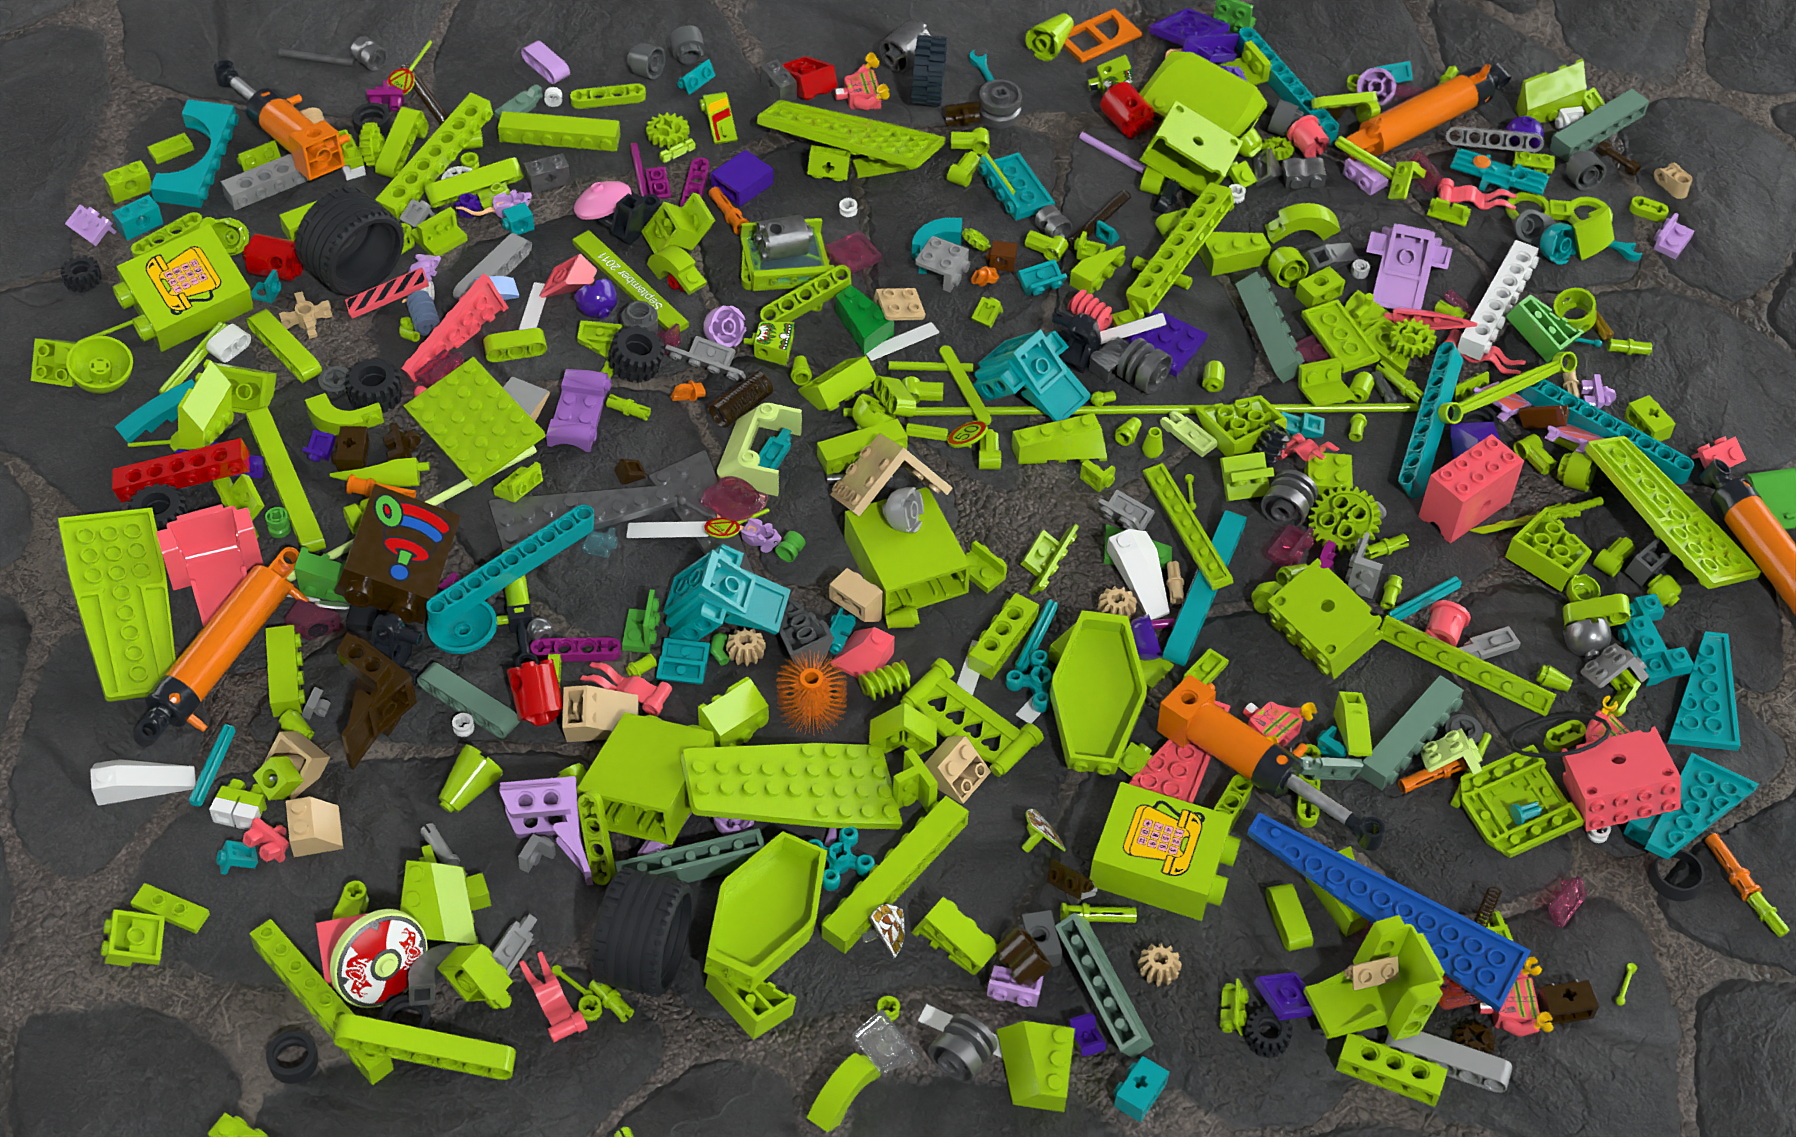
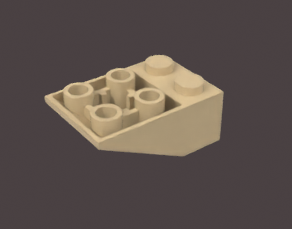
M588 685L564 687L562 728L567 742L607 740L624 712L638 715V695Z

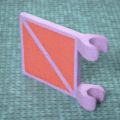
M1495 382L1480 389L1478 387H1475L1473 390L1475 393L1473 395L1485 389H1488L1500 382ZM1516 393L1492 402L1501 408L1502 412L1497 415V418L1503 422L1511 415L1518 413L1519 408L1531 407L1532 405Z
M1571 424L1557 428L1548 426L1549 433L1544 438L1553 442L1560 436L1580 445L1576 448V451L1582 454L1586 453L1584 447L1589 441L1606 439Z

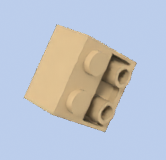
M848 568L829 584V599L862 621L879 622L882 619L883 591L877 585L869 583L860 574L854 573Z
M966 736L948 737L924 763L938 782V790L961 804L970 797L991 772Z

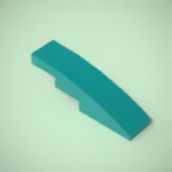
M191 379L155 397L116 425L115 428L128 443H131L145 430L152 433L167 419L172 423L178 418L179 403L187 390L194 388L195 382Z

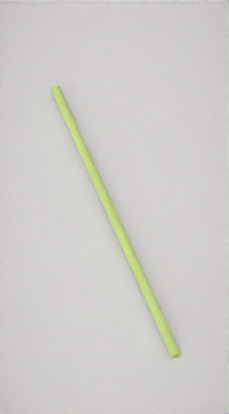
M534 445L493 475L537 453ZM466 479L425 502L436 506L474 485ZM354 539L331 550L326 555L330 556V560H334L349 552ZM295 570L286 578L288 581L292 582L297 579Z

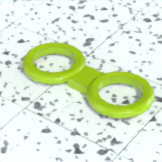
M1531 192L1516 193V199L1509 198L1507 200L1511 205H1515L1520 201L1535 202L1543 208L1544 214L1549 215L1554 220L1569 221L1571 224L1582 221L1574 213V209L1579 206H1592L1596 209L1608 206L1605 202L1588 196L1578 197L1571 201H1548L1545 197ZM1505 207L1508 216L1512 220L1520 215L1516 210ZM1609 207L1610 217H1611V223H1612L1613 214H1612L1611 209H1610V207Z

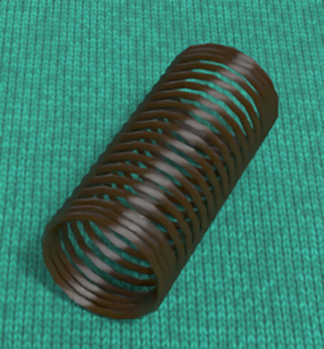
M754 372L710 405L709 412L711 417L719 426L728 427L773 393L772 383L764 373ZM755 376L758 377L759 379H761V380L764 382V384L766 385V387H767V389H768V393H767L766 388H765V386L763 385V383H762L760 380H758L757 378H755ZM715 406L717 407V410H718L720 416H721L727 423H725V422L719 417L718 413L716 412Z

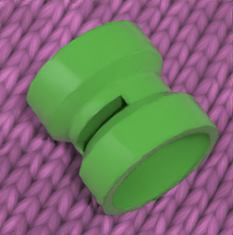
M274 507L266 512L265 520L268 525L269 534L274 538L286 537L291 531L287 511L281 507Z
M788 531L783 537V542H780L775 548L776 554L786 562H793L798 556V552L806 545L805 539L795 531Z

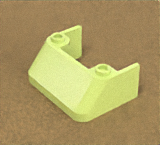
M763 403L736 421L717 469V479L724 485L778 496L779 470L759 466V455L750 449L759 427L782 431L783 428L792 431L791 434L801 436L802 410L772 403Z

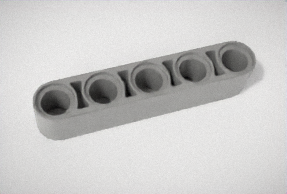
M1453 126L1446 134V139L1450 144L1537 152L1541 150L1544 144V139L1540 134L1530 132ZM1453 130H1458L1461 134V138L1457 141L1450 138V132ZM1478 132L1481 136L1480 141L1472 142L1470 134ZM1498 134L1501 138L1500 142L1492 144L1489 140L1490 135ZM1511 136H1518L1521 140L1520 144L1512 146L1509 143ZM1533 137L1540 139L1541 144L1537 148L1529 145V140Z
M511 233L455 286L453 297L459 300L472 287L475 278H479L483 273L488 277H506L528 256L532 243L515 233Z
M1388 1031L1386 1045L1402 1053L1413 1054L1421 1060L1439 1064L1441 1067L1448 1069L1446 1074L1448 1077L1497 1093L1507 1090L1512 1071V1065L1507 1060L1424 1032H1420L1417 1036L1394 1041Z

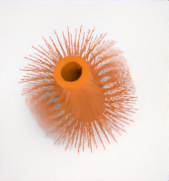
M811 654L810 668L809 665H806L804 668L802 662H800L801 669L792 663L793 667L797 668L800 673L791 668H788V670L798 674L799 677L782 672V675L792 676L796 679H783L782 677L780 680L784 682L783 685L780 683L776 687L778 688L777 692L783 696L777 702L778 705H780V702H782L783 706L784 703L785 705L786 703H794L790 707L782 706L777 708L779 710L783 708L785 711L787 708L789 710V708L798 707L791 712L784 713V715L788 716L789 713L793 714L799 710L800 712L790 718L792 719L794 716L799 715L797 720L799 721L803 717L801 724L804 721L808 726L807 718L809 733L812 717L814 733V716H816L815 721H818L819 717L822 721L823 716L826 717V720L830 721L831 719L825 716L824 712L826 715L830 714L832 716L833 714L825 709L833 710V712L837 711V713L841 711L834 708L831 709L829 705L837 706V708L839 706L841 708V705L844 706L843 708L847 707L844 703L840 704L845 696L842 693L847 688L843 686V680H841V683L840 681L830 682L832 679L842 678L841 674L840 677L839 675L838 677L834 676V678L828 677L831 674L841 672V670H837V672L835 670V672L833 671L827 675L826 672L831 670L832 666L824 671L823 669L828 664L826 663L821 668L822 663H818L816 659L817 667L816 663H814L815 658L813 660V668H811ZM787 681H790V682H793L794 684H792V685H791V684H790V685L788 684V685H787L786 682H787ZM833 684H834V685H835V684H840V685L843 686V688H841V686H840V687L837 686V688H836V686H835V688H834V687L832 688V687H830V686L833 685ZM787 686L794 688L792 690H787V688L784 690V688ZM834 689L838 691V693H837V692H836V693H831V692H829V691L834 690ZM788 692L794 693L791 696L786 695ZM832 695L834 696V695H835V696L838 697V698H837V699H833V698H830V696H832ZM789 697H790L791 699L794 698V700H792V701H790V700L787 701L786 699H787V698L789 699ZM834 700V702H835V700H836V702L838 701L839 704H837V703H836V704H834V703L832 704V703H830L829 701L832 702V701Z

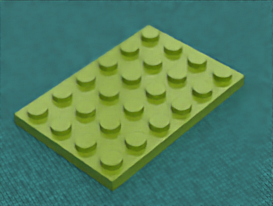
M474 357L404 405L408 414L475 487L546 437L540 426Z

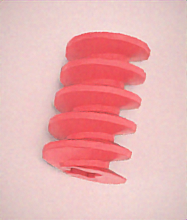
M1085 289L1079 291L1069 302L1068 310H1071L1076 315L1084 313L1093 317L1098 322L1100 332L1107 329L1113 320V315H1111L1112 308L1109 306L1105 308L1104 302L1099 303L1098 298L1093 299V295L1087 294Z

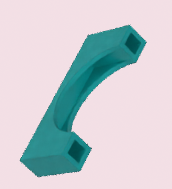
M188 99L182 112L185 126L205 134L211 140L210 148L202 160L190 168L174 173H156L150 190L155 202L201 208L204 200L208 198V190L210 185L214 183L216 171L220 169L222 156L226 154L228 141L232 139L233 129L238 125L239 117L233 105Z

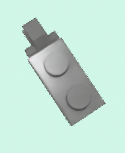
M1508 626L1472 637L1459 649L1484 660L1516 650L1521 643Z
M531 914L524 916L520 923L515 921L510 925L492 951V957L508 971V975L533 940V934L530 930L537 919Z

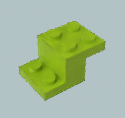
M693 192L683 207L663 202L641 232L654 254L670 245L693 250L715 222V219L701 196Z

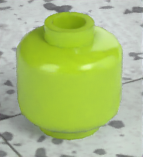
M1660 574L1647 584L1649 587L1647 594H1656L1663 607L1665 605L1672 607L1680 600L1678 595L1682 589L1670 575L1663 576Z

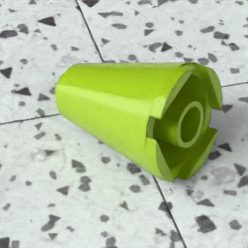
M1061 13L1033 26L1026 34V44L1029 50L1032 48L1035 52L1034 55L1043 61H1050L1055 58L1074 26L1072 18L1065 13Z
M468 744L462 748L439 796L441 801L439 805L449 813H452V811L458 813L500 779L503 773L489 757H483L480 755L481 751Z

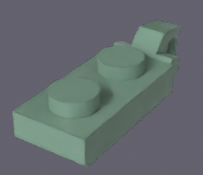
M536 84L530 87L528 91L521 92L495 110V117L500 120L502 111L528 113L536 107V103L543 97L542 88Z
M1310 756L1300 757L1303 760L1300 775H1311L1312 779L1353 780L1364 766L1362 759H1351L1348 757H1318L1315 759Z

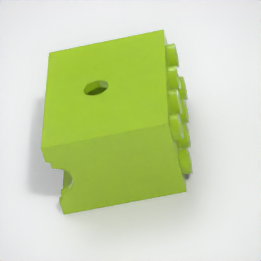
M1175 101L1159 125L1140 161L1169 179L1176 180L1182 187L1200 197L1201 192L1206 189L1210 182L1220 184L1243 141L1178 101ZM1178 162H1184L1187 168L1180 167Z
M1317 558L1268 600V613L1272 619L1270 622L1278 631L1282 630L1287 634L1286 638L1292 645L1295 646L1297 644L1302 649V654L1309 661L1313 659L1318 664L1317 668L1323 675H1329L1334 680L1384 637V633L1377 629L1382 622V618L1379 615L1372 616L1370 614L1371 607L1328 567L1321 568V561Z

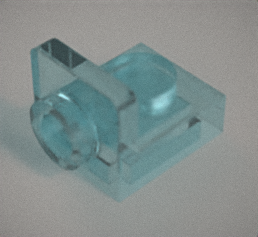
M610 527L607 534L597 531L589 533L582 546L583 552L609 558L611 551L615 550L618 544V537H615V528Z

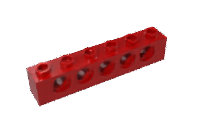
M242 438L114 468L112 490L122 503L131 501L132 495H136L139 489L143 490L148 485L151 487L158 483L160 486L168 484L169 487L174 486L180 489L250 472L249 450Z

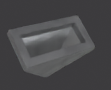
M1270 148L1253 157L1254 173L1257 179L1255 184L1257 186L1283 175L1282 169Z

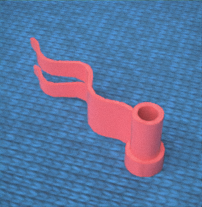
M1449 178L1440 179L1438 182L1440 199L1452 203L1470 201L1482 210H1488L1496 205H1503L1511 210H1516V206L1511 205L1506 200L1496 199L1490 201L1500 195L1516 199L1517 195L1507 190L1498 189L1490 194H1484L1471 185L1454 187L1453 180Z
M1457 329L1451 330L1447 340L1443 343L1451 341L1458 348L1462 336L1461 331ZM1491 346L1489 353H1484L1481 360L1460 353L1466 360L1473 363L1490 360L1501 373L1507 375H1519L1521 371L1503 367L1497 356L1506 365H1524L1526 362L1524 360H1510L1506 358L1501 349L1496 346Z
M1297 433L1291 437L1289 443H1286L1287 447L1282 450V454L1278 459L1282 460L1296 452L1306 462L1316 456L1322 460L1326 458L1322 454L1326 451V447L1332 451H1338L1339 448L1331 442H1326L1319 448L1313 440H1305L1302 434Z
M591 662L589 666L603 670L618 686L611 684L599 675H582L580 678L582 681L596 682L604 689L638 695V702L643 704V710L648 715L656 717L662 711L663 703L672 691V687L666 682H660L657 687L639 676L622 677L605 663Z
M542 951L537 953L546 984H543L533 975L524 960L519 962L528 983L533 988L541 1008L552 1026L548 1028V1032L553 1042H557L575 1032L580 1033L588 1029L580 1010L574 1012L569 1005Z

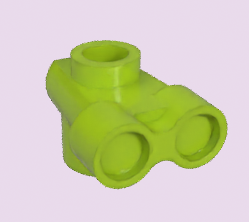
M506 182L502 184L494 183L491 188L477 192L484 210L493 207L494 196L501 193L510 195Z

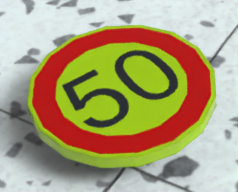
M972 421L959 426L949 434L947 438L949 446L953 448H972L971 444L979 442L987 433L988 427L986 422Z

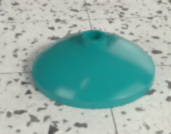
M486 601L479 603L443 627H433L429 622L427 623V631L431 642L440 650L452 654H465L480 649L492 639L497 629L495 611Z

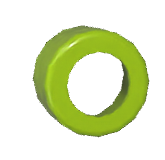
M1582 288L1566 289L1558 294L1554 300V315L1560 319L1568 310L1573 308H1580L1587 313L1585 317L1577 320L1567 319V324L1578 330L1580 328L1585 333L1595 324L1597 316L1596 301L1589 291Z

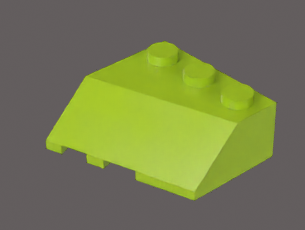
M1583 59L1576 60V64L1566 67V65L1560 66L1558 71L1548 74L1545 72L1523 80L1515 109L1518 116H1529L1540 123L1555 121L1560 109L1581 106L1586 91Z
M208 359L203 364L204 372L198 373L195 377L194 388L187 390L178 405L179 446L193 449L209 446L234 420L231 383L214 363Z
M1261 395L1239 399L1234 404L1223 405V403L1214 404V408H1196V413L1204 431L1217 440V448L1226 457L1251 454L1253 449L1259 451L1255 445L1257 442L1263 444L1260 440L1261 435L1268 437L1264 430L1266 428L1272 430L1269 426L1270 421L1281 425L1284 429L1287 426V419Z
M1546 506L1512 538L1505 557L1563 592L1570 579L1574 575H1578L1592 551L1575 534H1570L1565 530V524L1560 519L1555 520L1550 515L1552 511Z
M407 860L400 911L408 914L420 924L427 940L479 944L474 930L473 913H471L470 896L464 867Z
M1022 1021L997 1029L996 1033L1000 1042L1001 1055L1006 1069V1077L1013 1105L1059 1112L1065 1111L1075 1028Z

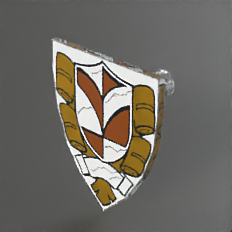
M884 904L878 906L869 916L875 929L863 933L862 939L867 943L881 937L892 958L895 959L903 946L905 936L903 909L895 905Z

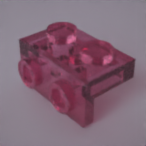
M444 349L414 373L415 379L428 388L463 364L462 353L457 351L453 355Z
M1289 524L1269 549L1266 558L1283 567L1292 566L1294 563L1298 564L1304 555L1305 549L1309 550L1315 541L1313 537L1314 528L1309 527L1304 532Z

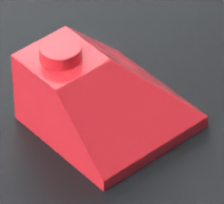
M578 254L553 268L539 296L545 298L578 291L587 284L590 286L595 280L593 277L597 269L581 254Z
M876 627L854 631L845 643L843 650L831 661V666L834 664L835 668L857 679L860 674L866 676V673L869 671L875 672L877 668L882 669L894 654L895 637Z

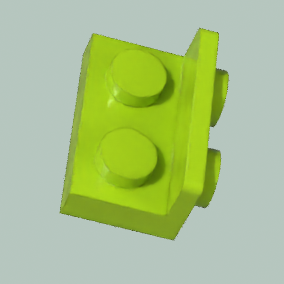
M535 462L529 468L523 466L518 468L493 488L494 495L514 503L543 481L540 463Z
M976 540L972 542L971 551L965 555L971 565L969 580L988 594L1006 579L1007 565L1003 559L991 553L986 546L981 545Z

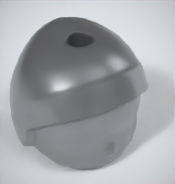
M536 617L529 622L527 631L533 641L540 638H550L553 635V626L548 619Z

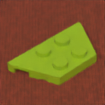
M1386 317L1375 318L1371 321H1361L1358 327L1378 352L1380 360H1385L1404 376L1411 357L1410 354L1403 356V351L1396 352V346H1391L1389 337L1392 326L1396 325Z

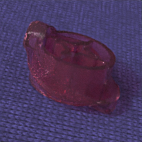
M726 476L716 485L705 490L701 503L703 506L712 508L722 518L742 521L762 511L768 501V495L757 491L750 483L741 478Z

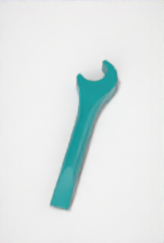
M972 50L969 54L970 64L982 72L987 82L994 80L987 67V55L984 54V56L978 57L975 56V50Z
M1614 240L1608 246L1619 252L1629 261H1638L1642 256V252L1636 253L1633 251L1636 243Z

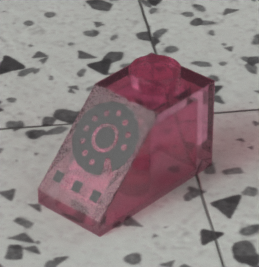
M300 599L297 600L285 618L286 626L294 625L296 634L300 633L301 638L306 640L315 639L342 629L339 613Z

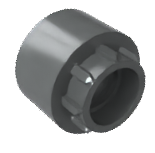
M682 26L675 29L669 37L673 56L676 60L690 65L697 63L702 58L705 52V45L699 28L695 26Z
M642 42L631 48L627 62L635 75L657 79L663 72L666 56L662 47Z
M1280 99L1269 124L1268 131L1286 138L1290 127L1302 118L1304 113L1298 110L1299 106Z
M1578 151L1574 153L1566 164L1567 176L1580 190L1594 188L1603 180L1606 174V166L1591 151Z
M645 301L632 302L622 312L623 328L639 325L640 328L646 327L649 331H654L656 333L655 336H657L659 331L658 313L653 306Z

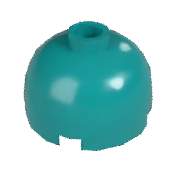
M1556 223L1550 225L1543 232L1540 238V250L1546 259L1562 265L1570 261L1567 260L1570 255H1575L1577 247L1573 226Z

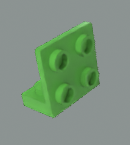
M1216 0L1213 18L1229 23L1230 32L1239 34V30L1243 27L1253 28L1256 18L1251 17L1253 5L1238 0Z
M650 589L646 610L629 609L622 651L650 653L651 645L656 644L657 631L654 630L655 626H659L660 612H658L659 598H655V590Z

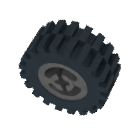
M917 36L912 83V104L942 105L947 37Z

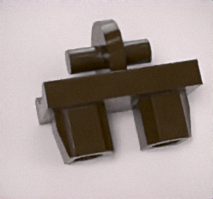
M979 101L945 105V124L947 126L957 124L968 125L971 122L981 121Z
M397 423L391 425L392 432L383 436L389 450L396 447L387 452L389 460L412 458L411 450H415L416 446L420 444V435L411 430H407L405 434L399 430Z

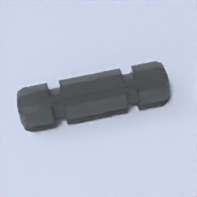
M1378 370L1372 372L1374 386L1384 402L1397 403L1398 398L1392 392L1393 390L1385 378H1383L1382 373Z

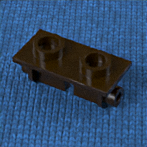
M1051 859L1047 878L1049 884L1078 900H1081L1082 893L1091 892L1094 889L1091 879L1085 878L1086 876L1055 859Z

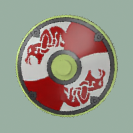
M394 909L374 911L358 919L343 933L332 953L330 977L336 991L350 1004L362 1008L380 1007L386 1005L390 1000L403 995L409 989V970L412 964L421 954L427 951V939L424 930L411 916Z

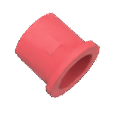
M1314 115L1300 118L1287 132L1288 140L1294 143L1306 158L1316 157V153L1322 154L1330 143L1329 138L1324 133L1322 126L1318 125L1319 121Z
M1446 600L1436 601L1430 608L1431 617L1425 633L1456 647L1463 628L1468 626L1470 622V614L1464 607L1455 602Z

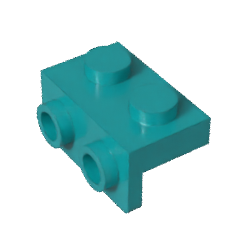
M1055 259L1017 272L1026 296L1030 294L1034 296L1039 295L1048 288L1052 290L1060 288L1067 278L1066 273L1061 274Z

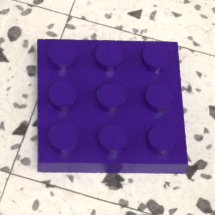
M1189 8L1149 25V33L1182 46L1187 36L1223 34L1229 31V23Z
M1154 308L1147 317L1163 313L1166 325L1131 335L1125 342L1130 345L1134 340L1142 338L1147 343L1154 345V349H1161L1171 355L1172 366L1168 374L1177 377L1205 343L1208 334Z

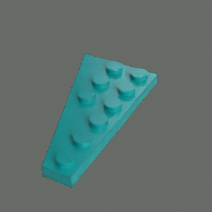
M1705 631L1667 744L1732 751L1739 750L1741 745L1728 634Z
M1691 753L1680 775L1681 809L1661 814L1645 849L1668 860L1752 794L1759 784Z

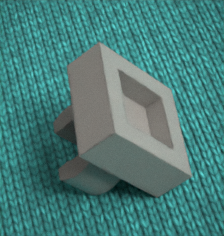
M314 687L305 705L302 717L310 720L314 712L318 716L325 717L331 703L325 699H320L323 690Z

